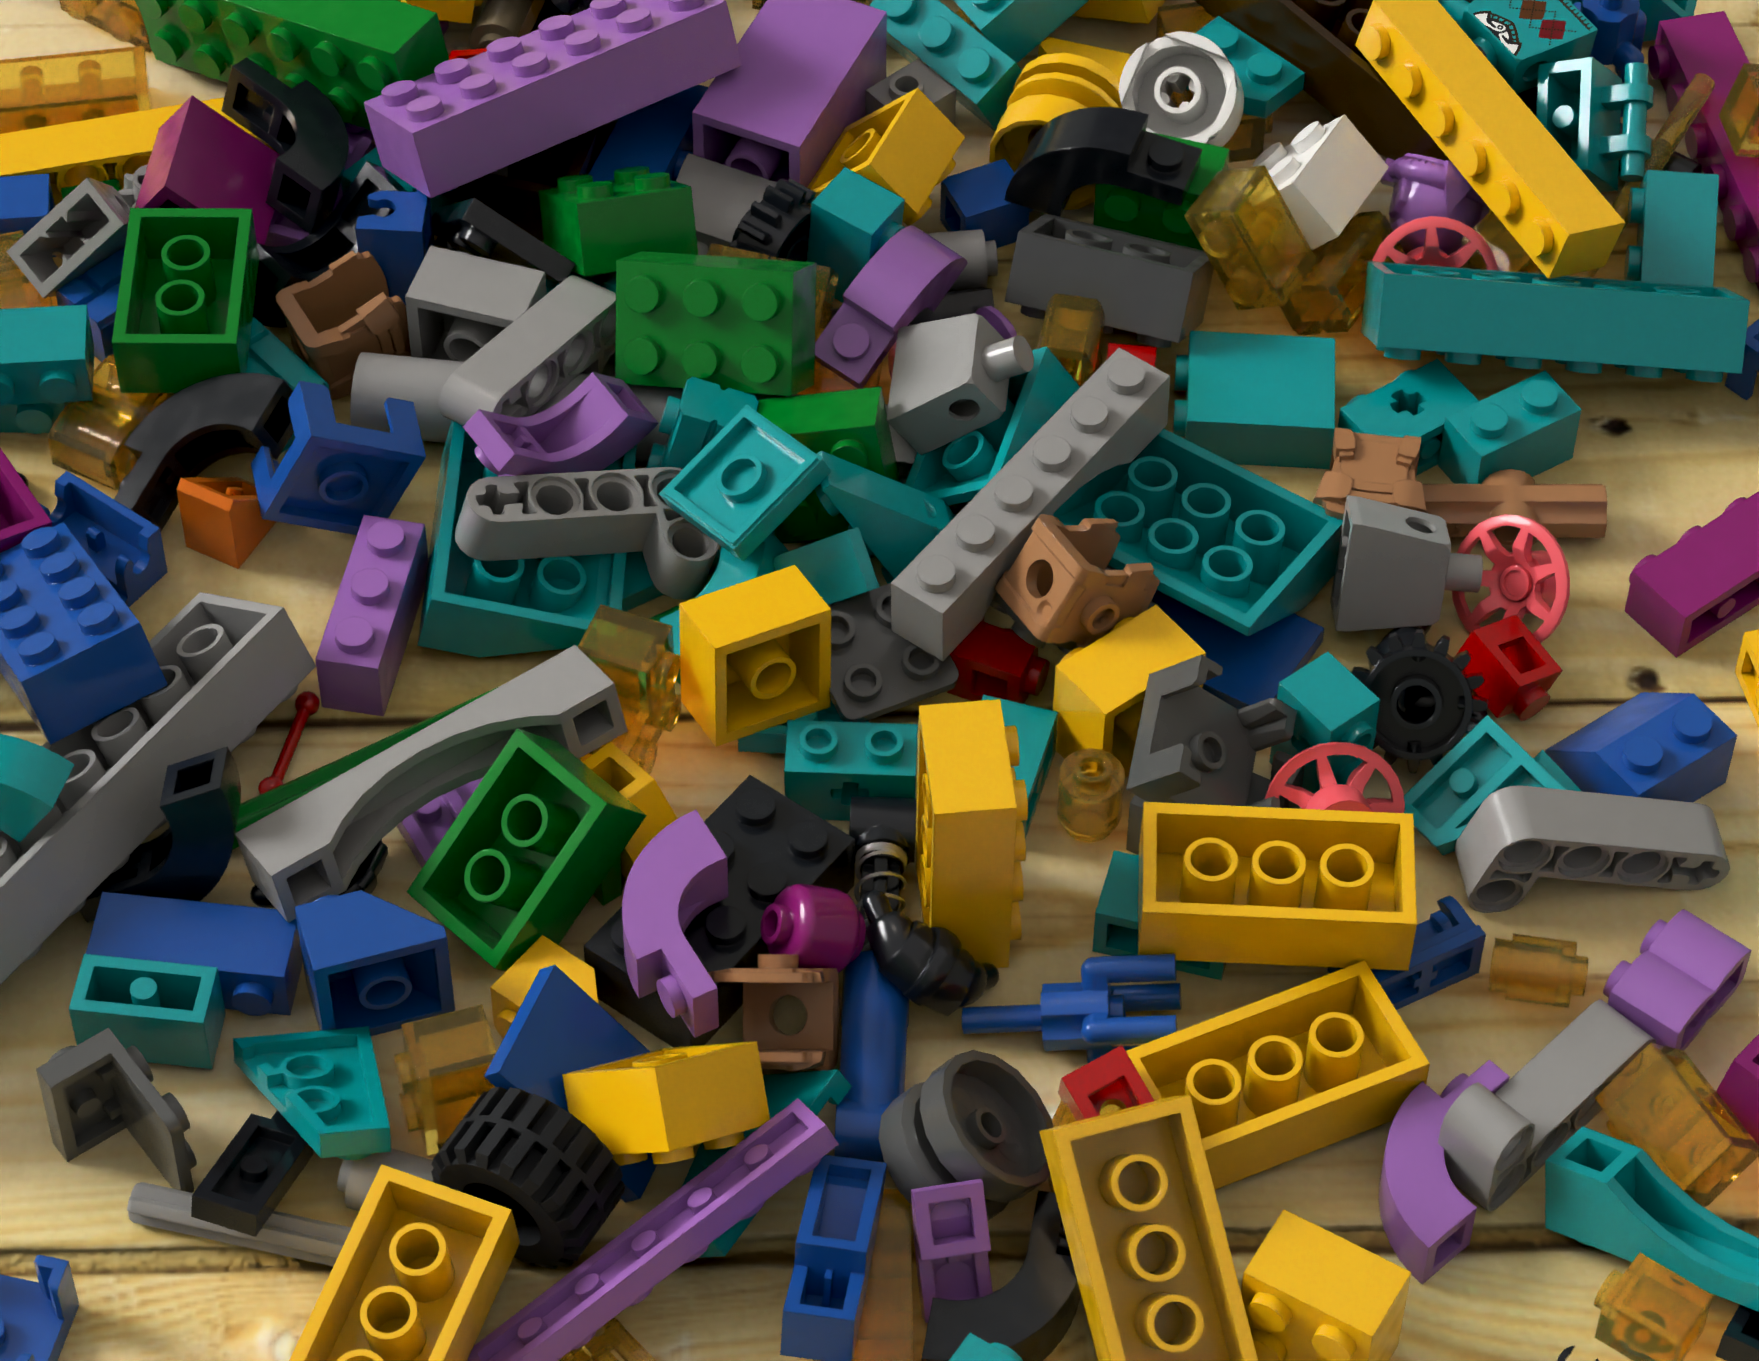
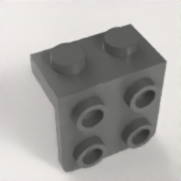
M891 583L828 605L831 608L830 699L843 722H865L949 691L956 686L959 672L950 655L944 661H941L892 631Z
M108 1027L77 1046H68L59 1050L47 1063L36 1068L52 1141L67 1162L127 1128L173 1189L194 1192L191 1168L197 1165V1161L184 1137V1132L190 1129L189 1120L173 1094L168 1092L161 1096L151 1082L154 1080L152 1071L137 1047L131 1045L125 1049Z

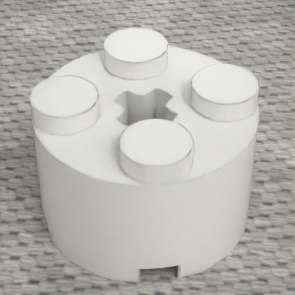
M1177 31L1165 34L1166 36L1157 38L1149 43L1146 42L1136 49L1126 62L1120 77L1119 96L1122 108L1149 114L1147 132L1223 147L1234 135L1240 124L1244 110V92L1237 72L1220 47L1201 35ZM1189 86L1190 91L1194 95L1190 103L1182 102L1179 108H1176V105L1170 98L1173 91L1183 93L1186 87Z

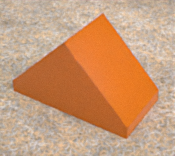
M239 477L180 478L176 490L186 547L239 569L277 522L262 519L255 484Z

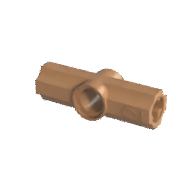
M1515 469L1500 470L1492 473L1483 480L1482 484H1422L1427 513L1440 516L1446 521L1449 537L1465 538L1479 523L1491 517L1509 514L1521 515L1535 520L1544 526L1555 538H1605L1607 527L1606 486L1602 484H1535V480L1530 474ZM1504 526L1493 530L1492 532L1507 551L1513 552L1512 546L1520 528ZM1533 536L1532 545H1534L1538 541V539L1535 536Z

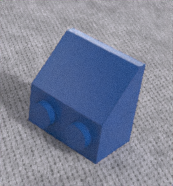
M1641 692L1549 747L1545 752L1583 792L1695 802L1726 783L1737 734L1694 693Z
M362 890L343 895H327L316 899L314 902L294 906L306 985L320 1031L369 1026L370 1035L374 1036L456 1015L448 940L444 926Z

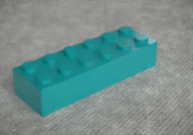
M1368 261L1361 333L1376 345L1377 350L1384 351V357L1392 359L1420 360L1421 350L1435 351L1436 354L1444 355V361L1479 365L1481 364L1482 355H1493L1497 359L1505 360V366L1522 369H1541L1542 359L1555 360L1559 364H1565V370L1590 374L1602 373L1603 364H1614V367L1626 369V375L1644 378H1662L1663 368L1674 369L1673 371L1686 373V379L1718 383L1723 380V372L1742 374L1750 300L1724 287L1578 276H1561L1548 279L1544 274Z

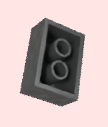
M1044 214L1018 231L1005 302L1021 305L1020 312L1032 318L1054 320L1056 319V314L1079 319L1078 327L1090 332L1111 334L1114 328L1137 333L1136 341L1142 344L1169 348L1172 342L1180 343L1190 334V331H1194L1203 323L1217 254L1055 215Z

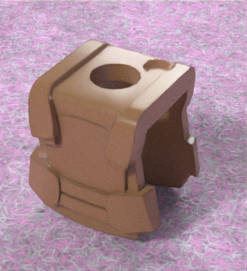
M352 250L328 265L329 270L310 282L305 280L280 290L275 297L287 324L294 353L329 384L331 400L351 394L355 365L361 352L411 357L406 305L398 295L389 297L385 275L369 251L354 253Z
M1335 427L1330 471L1324 472L1313 503L1322 505L1325 508L1326 515L1343 520L1347 495L1427 513L1422 482L1416 481L1421 437L1406 435L1402 438L1353 432L1351 429Z
M1040 514L1031 528L1033 530L1032 534L1011 568L1004 572L995 586L997 593L1037 639L1046 643L1056 644L1073 641L1077 643L1076 646L1085 648L1110 633L1112 628L1124 618L1136 617L1147 610L1160 582L1155 574H1153L1155 569L1151 562L1127 564L1124 570H1105L1120 540V535L1116 532L1119 522L1115 519L1084 518L1079 525H1064L1053 515Z
M758 954V968H730L708 972L714 982H743V1042L757 1041L762 1069L804 1070V1072L831 1070L836 1067L838 1061L839 977L836 968H799V954ZM789 995L800 999L807 1011L806 1024L801 1031L794 1035L785 1034L779 1030L773 1016L774 1008L778 1001Z

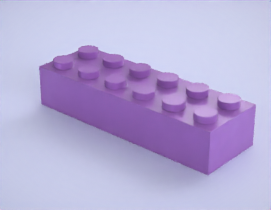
M593 0L590 3V8L571 16L558 15L543 20L538 25L539 29L521 37L510 36L497 39L487 45V51L468 59L455 58L444 61L434 68L435 73L416 81L402 80L391 83L382 89V95L363 102L382 167L429 198H434L740 67L742 63L726 0Z

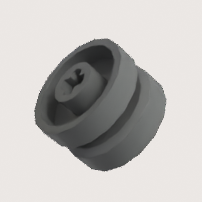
M971 1050L955 1055L934 1070L925 1082L915 1084L894 1099L881 1115L878 1139L884 1163H887V1170L899 1192L911 1205V1189L981 1179L984 1186L987 1219L989 1221L1002 1212L1010 1201L1024 1197L1044 1183L1049 1177L1050 1171L1039 1131L1053 1128V1123L1037 1091L1017 1069L996 1055Z

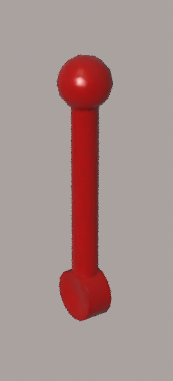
M304 691L296 697V716L271 776L264 778L259 783L258 790L260 795L283 785V779L309 716L315 714L319 709L320 700L315 693Z

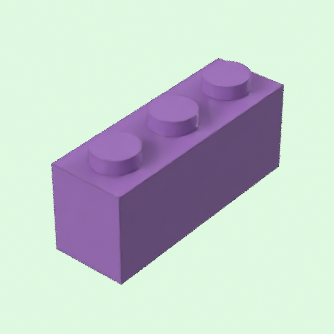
M363 515L315 659L322 707L384 717L425 589L429 559L425 524Z

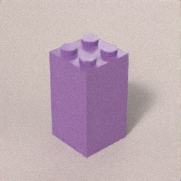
M767 0L737 44L742 66L716 76L692 112L693 155L778 182L780 178H784L787 181L791 178L801 185L808 187L845 127L865 117L866 89L886 78L887 11L852 0Z

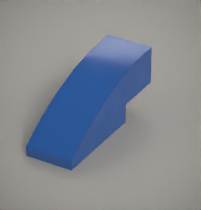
M825 1155L814 1168L795 1243L794 1268L783 1308L780 1355L820 1361L853 1360L873 1258L887 1163Z

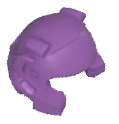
M1406 153L1403 157L1396 160L1390 158L1385 160L1389 168L1382 176L1380 182L1394 187L1389 208L1390 226L1384 231L1385 238L1402 224L1427 216L1459 220L1482 235L1488 220L1489 207L1451 161ZM1436 228L1439 249L1448 255L1470 242L1469 239L1454 230ZM1425 229L1406 235L1396 245L1405 254L1417 247L1424 246Z

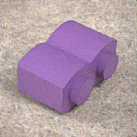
M1682 909L1668 923L1659 919L1651 927L1641 944V955L1632 964L1623 960L1616 966L1604 986L1603 994L1609 997L1608 1005L1656 1040L1654 1051L1673 1061L1689 1046L1706 1021L1718 1012L1737 989L1744 978L1752 950L1687 910Z

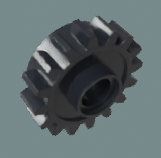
M780 178L775 188L769 185L765 189L763 200L760 203L754 201L751 204V209L738 224L732 243L729 244L727 249L732 252L731 257L807 262L811 203L816 198V192L791 178L788 181Z
M1423 629L1416 630L1413 644L1404 645L1396 632L1389 635V652L1383 654L1379 649L1371 645L1366 650V654L1373 666L1370 670L1354 666L1351 672L1380 699L1373 749L1379 746L1385 750L1384 759L1390 766L1396 761L1397 757L1407 759L1410 773L1417 772L1420 760L1430 759L1431 763L1435 766L1443 758L1444 752L1449 749L1451 750L1462 740L1461 737L1464 733L1468 734L1478 724L1475 719L1471 718L1472 712H1481L1487 710L1488 699L1472 695V690L1485 682L1483 673H1470L1466 675L1464 668L1468 665L1471 654L1468 650L1458 653L1455 657L1450 656L1447 653L1450 637L1443 635L1437 641L1435 647L1426 645ZM1422 686L1433 694L1435 706L1424 716L1412 717L1404 713L1399 707L1397 700L1399 694L1407 687Z

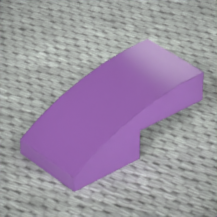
M981 1179L911 1189L913 1234L921 1312L924 1321L928 1323L933 1297L947 1300H970L993 1293L988 1258L991 1244L984 1186Z

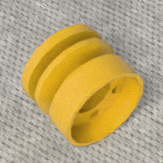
M1066 52L1044 54L1028 62L1017 77L1013 92L1007 101V110L1000 118L991 140L989 162L992 163L1006 159L1015 173L1031 139L1039 129L1052 119L1067 112L1090 107L1122 108L1119 96L1120 79L1102 64L1088 57ZM1096 184L1083 186L1073 191L1064 210L1080 209L1094 202Z

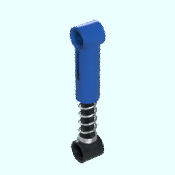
M851 796L849 835L855 839V873L859 880L855 886L854 895L858 901L856 907L858 911L860 908L866 928L869 926L862 903L866 893L872 890H879L885 893L893 911H902L906 906L905 900L900 897V890L905 888L907 884L906 879L902 876L903 873L906 871L909 863H915L917 798ZM865 934L864 945L859 956L843 969L840 1072L852 1087L839 1105H836L835 1139L839 1145L835 1147L834 1156L884 1162L878 1139L881 1115L890 1103L905 1092L909 999L903 996L902 991L878 971L879 966Z

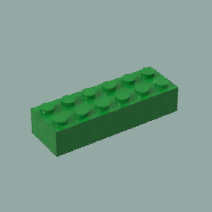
M135 0L148 33L150 48L157 60L228 83L232 66L248 58L291 89L301 82L308 80L330 100L344 123H350L371 130L363 102L382 95V89L391 83L402 80L416 81L435 73L434 68L438 64L449 60L437 13L397 0Z

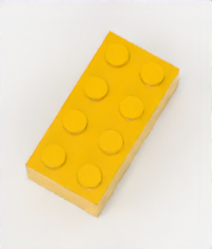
M1000 699L919 705L915 869L923 923L927 924L930 928L941 927L954 933L961 941V948L967 950L974 960L979 963H990L996 968L1009 967L1010 941L1021 940L1022 936L1018 902L1024 899L1023 874L1020 861L1026 860L1025 833L1022 821L1028 820V799L1025 780H1016L1013 767L1019 766L1020 762L1016 725L1004 726Z
M1144 802L1139 843L1138 955L1175 953L1176 960L1335 968H1345L1365 960L1370 969L1409 971L1417 927L1413 814Z
M1365 960L1126 1051L1155 1101L1173 1096H1191L1215 1190L1393 1121L1398 1109L1408 1095L1422 1081L1425 1084L1427 1083L1430 1066L1426 1056Z
M1173 1096L1039 1131L1097 1361H1258L1191 1096Z
M381 1164L289 1361H467L520 1244L512 1210Z

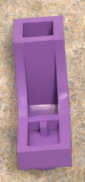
M911 225L903 228L874 254L843 293V304L815 342V361L856 388L863 389L896 342L898 329L908 326L926 307L934 312L968 264L967 260L916 226Z
M592 372L567 397L540 413L516 418L478 409L463 428L477 444L474 453L486 468L498 476L601 471L636 446L659 423L623 380Z
M696 809L667 825L643 848L628 874L622 898L624 957L627 973L636 995L640 999L658 991L667 1013L672 1018L680 1015L694 1038L719 1027L718 988L687 941L684 932L694 917L702 910L728 897L727 856Z
M1488 1060L1470 1076L1462 1073L1455 1077L1440 1096L1422 1081L1401 1104L1388 1132L1379 1182L1378 1200L1380 1216L1386 1236L1397 1257L1421 1284L1425 1283L1470 1244L1477 1207L1460 1193L1450 1179L1445 1165V1149L1438 1144V1139L1446 1113L1465 1089L1479 1082L1495 1094L1509 1081L1510 1076L1491 1060Z

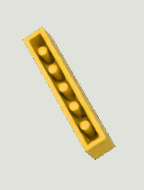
M1373 0L1355 46L1548 279L1605 267L1626 222L1438 0Z

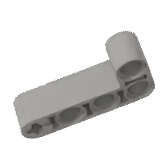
M571 275L563 280L452 372L440 394V413L443 417L462 426L467 423L478 409L516 418L527 417L534 414L581 373L591 374L595 372L607 376H615L616 293L576 275Z
M677 467L496 476L478 479L470 485L455 529V541L459 549L467 556L481 561L643 552L654 586L666 596L683 600L693 598L702 591L719 548L717 542L671 509L659 495L682 470Z
M1509 786L1491 793L1482 802L1457 839L1454 847L1469 905L1475 911L1482 913L1501 912L1516 906L1524 899L1538 877L1678 890H1701L1721 882L1730 870L1713 810L1707 805L1532 786Z
M1600 999L1588 1006L1495 1094L1479 1082L1469 1086L1459 1095L1446 1113L1438 1139V1144L1445 1149V1165L1454 1185L1486 1210L1491 1212L1497 1209L1545 1164L1547 1158L1582 1126H1586L1640 1074L1654 1053L1656 1040Z

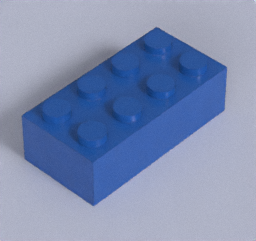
M64 522L54 527L38 528L27 534L20 544L0 553V672L50 745L168 685L140 622Z

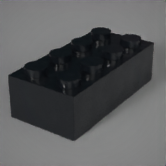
M749 775L704 821L727 856L728 897L708 906L696 915L687 926L684 936L707 972L730 968H758V954H769L767 943L763 941L760 930L761 919L765 909L770 904H773L776 896L787 886L795 884L838 889L847 894L854 887L855 839ZM622 907L584 945L585 963L593 967L595 971L598 999L672 1047L705 1045L743 1005V982H714L718 988L719 1027L694 1038L680 1015L672 1018L667 1013L658 991L639 999L631 985L626 969Z

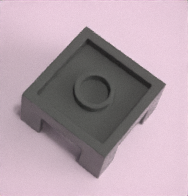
M1199 655L1153 672L1148 677L1126 790L1147 802L1280 808V799L1275 796L1247 805L1256 752L1291 739L1297 710L1276 698H1269L1237 709L1199 686L1204 684L1206 680L1222 675L1223 667L1204 655Z

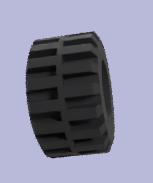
M502 1087L491 1088L489 1092L484 1091L432 1161L434 1168L431 1173L435 1183L511 1209L520 1239V1244L514 1258L550 1269H556L558 1266L563 1268L572 1266L579 1259L621 1200L625 1190V1184L621 1180L623 1174L620 1166L613 1160V1154L594 1132L575 1116L549 1100L512 1087L508 1090Z

